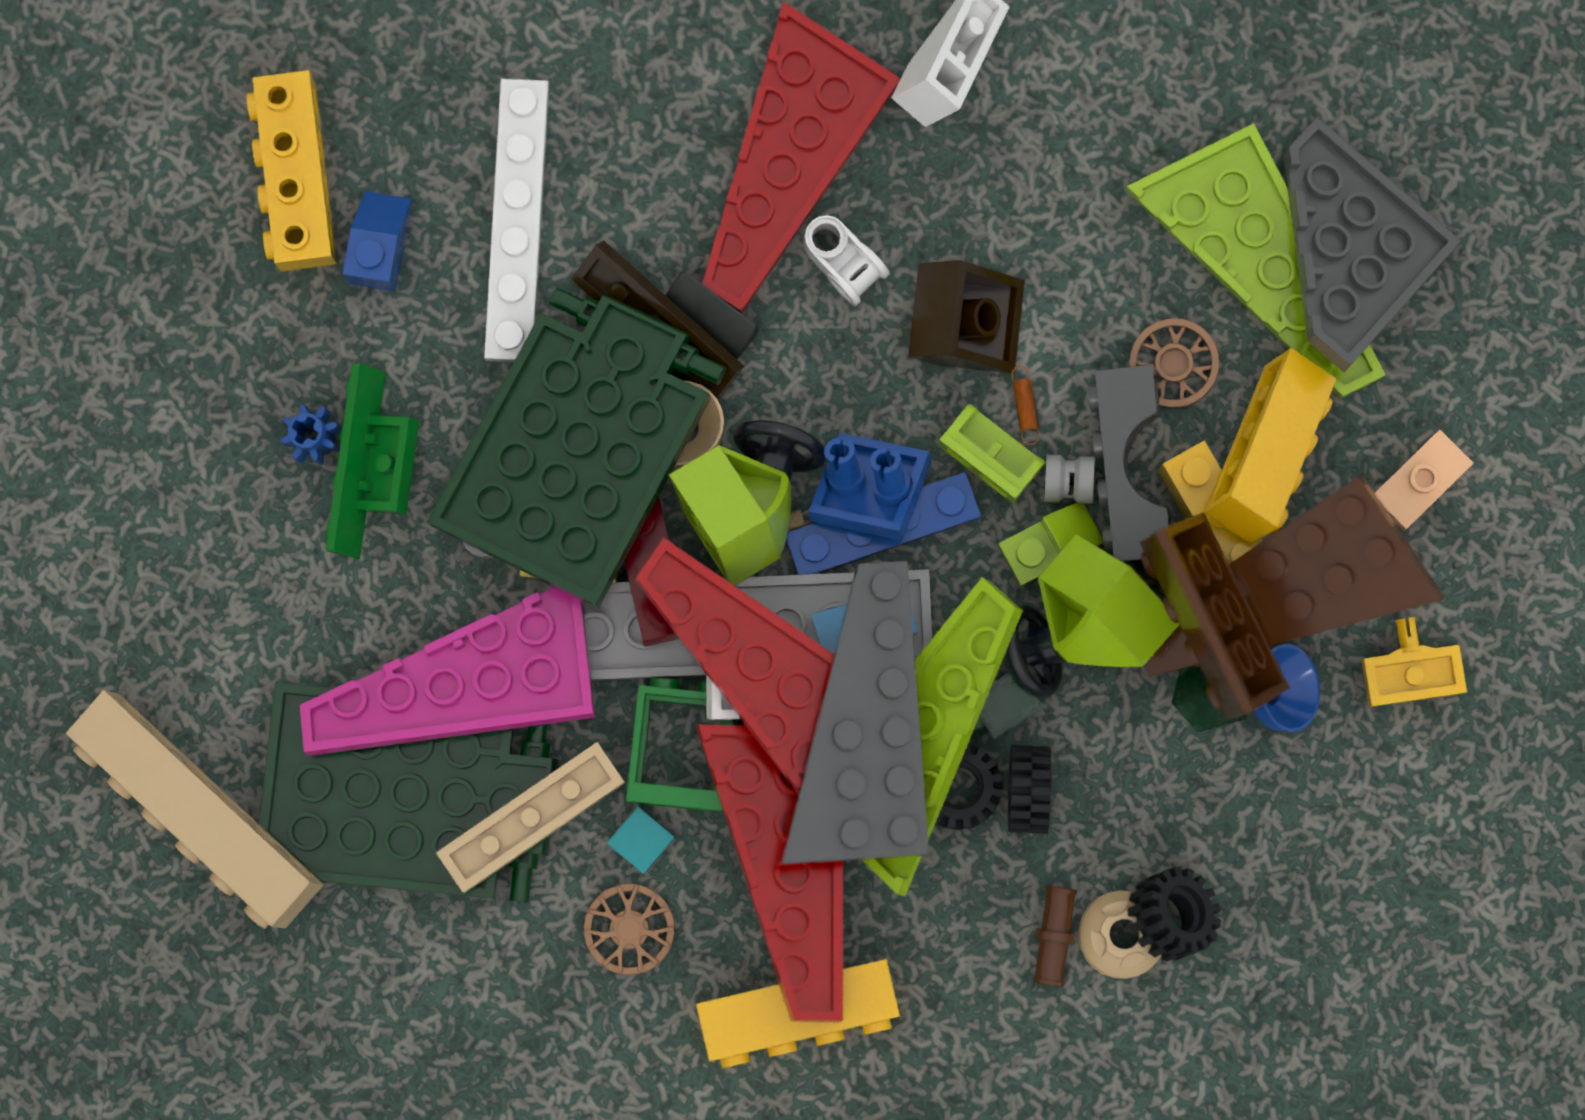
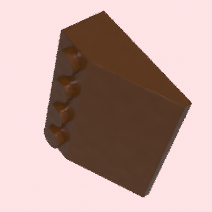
M1204 512L1165 527L1140 542L1144 550L1141 554L1143 565L1153 579H1158L1166 595L1163 597L1165 610L1174 623L1179 622L1187 638L1184 643L1187 655L1196 667L1201 666L1209 683L1206 686L1207 695L1217 711H1223L1227 720L1254 711L1290 689Z

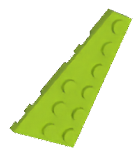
M1254 123L1126 187V191L1289 349L1293 348L1335 377L1336 382L1332 391L1340 399L1385 377L1386 374L1370 344L1351 366L1343 372L1307 341L1288 187Z
M983 577L915 659L928 840L1023 611L990 580ZM922 856L862 859V861L897 895L906 896Z

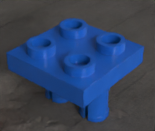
M839 433L838 437L829 441L824 449V455L828 462L808 511L811 522L902 541L932 462L930 452Z

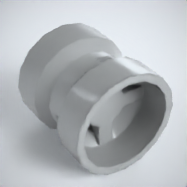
M1046 454L1044 502L1059 503L1063 498H1073L1078 504H1092L1095 456H1079L1076 460H1065L1062 455ZM1070 473H1074V486L1069 485Z

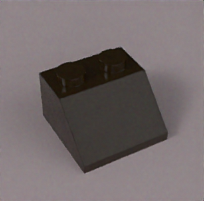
M962 260L919 263L908 357L939 366L1011 374L1016 366L1025 280Z

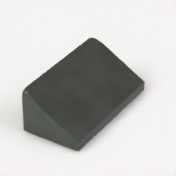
M682 270L666 293V296L737 360L759 333L757 325L684 270Z

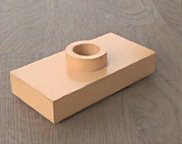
M1438 430L1375 494L1393 521L1405 531L1474 463L1441 430Z

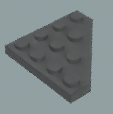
M1316 117L1289 146L1283 156L1307 341L1340 370L1345 372L1457 247L1461 240L1321 119Z

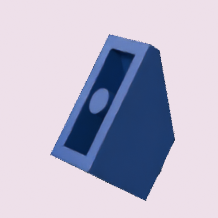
M365 191L350 229L342 273L348 284L396 292L412 199Z

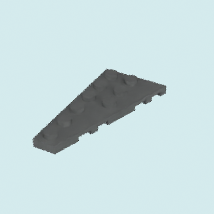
M907 561L861 563L856 566L836 652L833 655L825 695L820 706L805 765L803 781L797 803L795 804L791 820L792 824L780 865L926 856L929 854Z

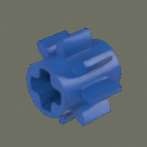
M302 404L299 409L300 414L296 415L293 419L286 417L283 419L288 425V435L281 438L280 441L287 447L297 446L292 458L298 462H304L308 454H310L314 462L322 465L324 463L323 455H326L331 450L335 452L340 451L338 445L335 444V434L340 433L342 426L335 422L327 423L331 411L321 406L314 415L310 408ZM308 429L318 432V436L314 441L305 437Z

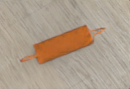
M1015 367V368L1013 369V371H1012V380H1013V372H1014V370H1015L1016 368H1018V367ZM1031 379L1013 380L1020 431L1023 433L1026 429H1038L1039 434Z

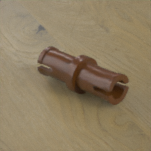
M1046 886L1047 894L1042 928L1036 929L1035 938L1040 939L1033 982L1063 987L1068 944L1074 943L1075 934L1070 933L1077 890Z

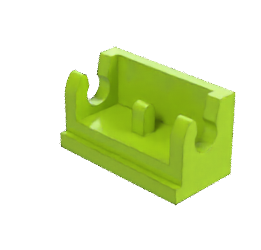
M968 404L940 438L938 447L1012 504L1016 502L1046 463L980 413L971 404Z

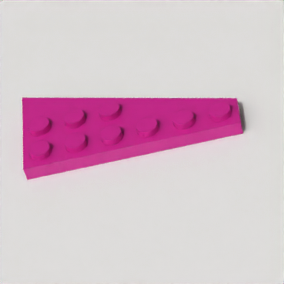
M555 587L541 594L536 592L522 599L520 604L496 615L490 614L423 646V650L402 660L397 658L383 665L381 670L357 681L351 680L300 704L303 748L307 756L595 718L582 600Z

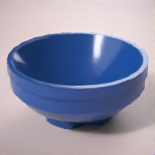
M1292 644L1275 645L1270 648L1290 689L1270 700L1268 704L1265 703L1255 709L1254 713L1271 730L1278 732L1300 731L1312 722L1318 710L1320 685L1317 671L1310 657L1299 647Z

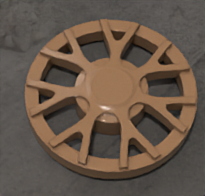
M1165 319L1147 327L1136 339L1130 354V367L1150 365L1137 361L1141 347L1157 352L1155 364L1152 365L1162 378L1158 383V389L1161 390V396L1159 397L1160 406L1167 408L1186 407L1201 400L1212 389L1219 372V354L1212 337L1201 326L1185 319ZM1172 327H1181L1178 334H1175ZM1168 328L1173 343L1161 348L1154 333ZM1185 329L1199 335L1190 350L1179 344ZM1149 336L1153 341L1152 345L1144 343ZM1202 339L1207 344L1206 347H1198ZM1210 351L1212 365L1194 366L1192 355ZM1211 370L1209 378L1203 374V371ZM1191 373L1197 374L1206 382L1196 393L1184 381ZM1167 382L1180 384L1179 400L1164 399ZM1188 391L1192 396L1184 398V392Z
M621 884L601 893L591 904L584 922L585 941L594 959L606 969L624 975L640 974L657 966L668 954L675 934L674 918L666 901L657 892L638 884ZM624 891H633L630 899L626 898ZM637 892L651 898L643 914L631 909ZM619 893L626 910L614 915L606 899ZM654 902H656L661 909L653 911L652 906ZM601 904H603L605 912L597 911ZM663 912L667 928L649 930L646 918ZM594 915L604 916L612 920L610 932L592 930ZM667 932L665 941L659 937V933ZM592 934L600 936L596 943L593 941ZM647 936L656 939L664 945L655 958L641 947ZM611 937L618 945V948L611 956L605 959L596 947ZM624 948H636L638 956L637 967H623ZM642 956H646L651 961L642 965ZM614 957H618V965H615L610 961Z

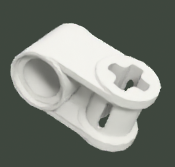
M828 215L819 216L808 225L804 238L806 254L827 276L834 288L853 306H857L861 302L859 296L879 278L886 279L890 275L888 268L879 257L865 244L861 243L836 217ZM819 230H830L838 237L839 244L832 251H821L815 247L812 240L813 235ZM865 268V270L854 281H851L862 269Z

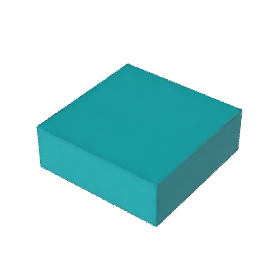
M637 806L607 844L645 875L675 837Z

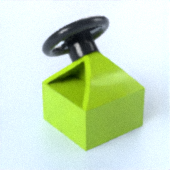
M754 420L742 423L734 431L733 439L737 448L746 456L718 445L669 474L684 516L726 581L734 586L781 558L790 523V480L792 473L816 470L824 465L826 461L823 444L802 429L769 420ZM755 435H771L773 437L766 438ZM795 445L803 446L812 456L804 457L794 449Z
M1076 534L1038 577L1048 622L1035 608L1028 605H1018L1023 611L1006 653L1016 678L1025 690L1035 697L1048 698L1054 695L1060 686L1062 662L1067 661L1069 663L1106 667H1143L1180 624L1179 622L1174 623L1170 619L1163 602L1130 566ZM1022 619L1029 622L1028 636L1024 641H1020L1018 637L1019 624ZM1023 658L1034 667L1040 682L1032 676Z

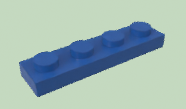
M963 472L922 486L902 541L821 523H813L788 532L786 541L798 575L820 574L981 519V514L967 474Z

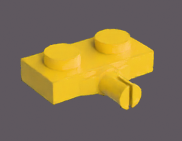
M1416 618L1395 620L1400 648L1389 655L1361 660L1369 708L1467 693L1460 645L1440 648L1419 645L1415 623Z

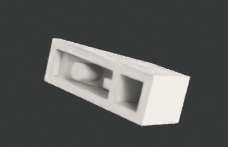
M955 0L908 63L891 98L924 127L960 110L1010 6L1003 0Z

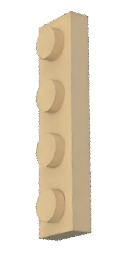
M596 742L440 849L436 854L461 891L466 893L625 784V781L599 743Z

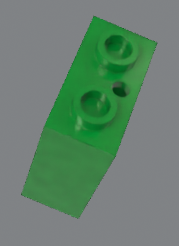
M651 678L650 686L639 685L626 801L634 804L723 813L715 785L713 790L643 783L651 703L660 702L707 707L706 683H698V691L679 689V681L663 678ZM721 719L720 725H733L734 719Z

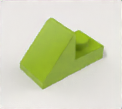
M1075 503L1042 517V520L1037 524L998 543V547L1016 581L1022 587L1037 579L1076 534L1096 547L1103 544V538L1085 504Z

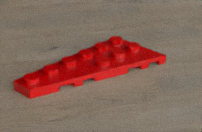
M784 1L702 283L741 314L745 311L891 98L901 79Z
M698 724L696 730L791 1022L840 1023L843 1021V861L780 865L791 828V820L795 804L798 800V793L746 726Z

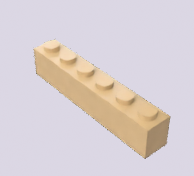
M103 690L65 733L77 744L73 751L80 759L93 768H96L97 765L101 766L111 776L107 780L109 786L127 800L134 797L144 807V810L141 812L144 819L161 832L167 828L179 840L175 844L178 851L195 864L201 860L213 872L209 879L214 885L229 896H232L235 892L247 904L244 912L262 928L266 929L270 925L271 927L286 929L324 885L120 694Z

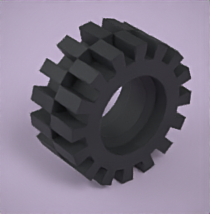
M968 743L959 767L971 771L976 777L978 783L976 796L972 801L964 805H955L945 799L936 821L939 826L954 830L973 828L986 821L998 807L1003 792L1002 773H1000L995 759L991 758L983 748H978L972 745V743Z
M1011 745L1008 777V832L1048 834L1052 780L1050 746Z
M1177 866L1145 878V880L1135 886L1137 891L1131 893L1129 901L1136 904L1128 908V916L1136 917L1137 921L1130 924L1132 932L1140 930L1142 937L1137 940L1141 947L1150 944L1151 947L1148 953L1153 957L1161 955V960L1171 961L1173 959L1177 961L1205 950L1210 946L1209 943L1215 941L1218 936L1213 930L1221 927V919L1214 918V914L1221 912L1219 903L1212 904L1210 898L1216 894L1212 888L1203 889L1206 880L1201 875L1193 878L1194 870L1186 868L1181 870V866ZM1168 899L1175 904L1180 913L1181 929L1174 924L1169 915Z

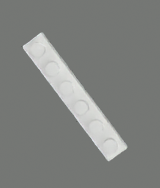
M501 79L484 355L486 361L514 362L536 322L549 98L548 81Z

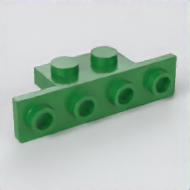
M363 363L352 364L350 378L346 385L347 401L344 422L339 434L340 451L337 472L333 478L334 494L330 520L326 527V550L330 553L353 559H360L367 512L407 514L419 420L410 417L380 416L386 372Z

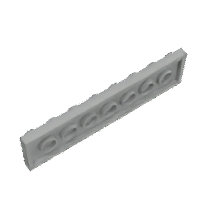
M929 569L908 570L911 612L918 634L913 635L915 659L932 639ZM854 573L748 577L735 585V587L820 644L811 615L847 604ZM629 582L612 583L599 609L582 601L591 681L706 676L704 670L680 639L646 647L643 646ZM546 585L545 591L553 588V586Z

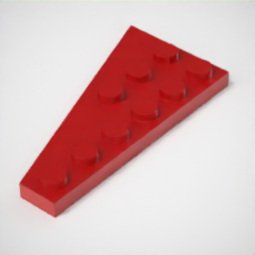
M663 537L635 578L636 583L799 795L834 654Z

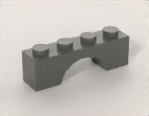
M1152 364L1095 371L1096 383L1088 384L1091 413L1099 412L1101 431H1093L1096 460L1104 459L1105 478L1098 479L1099 502L1101 507L1109 508L1110 526L1102 527L1104 551L1110 555L1113 554V557L1125 564L1142 563L1141 554L1144 550L1140 542L1153 533L1172 525L1171 511L1166 507L1153 504L1141 497L1134 488L1128 471V455L1134 439L1145 426L1161 417L1157 371Z

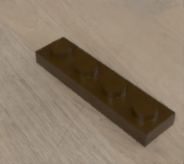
M604 240L595 245L571 278L591 298L598 302L605 294L691 335L688 344L698 348L699 355L726 367L725 375L720 384L717 385L692 372L685 375L675 369L673 371L684 381H691L704 386L718 400L745 367Z

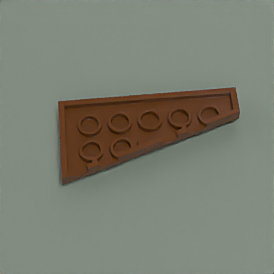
M1363 475L1355 478L1229 564L1269 645L1445 599V596ZM1180 625L1143 666L1149 676L1194 665L1187 655L1184 645L1187 638Z

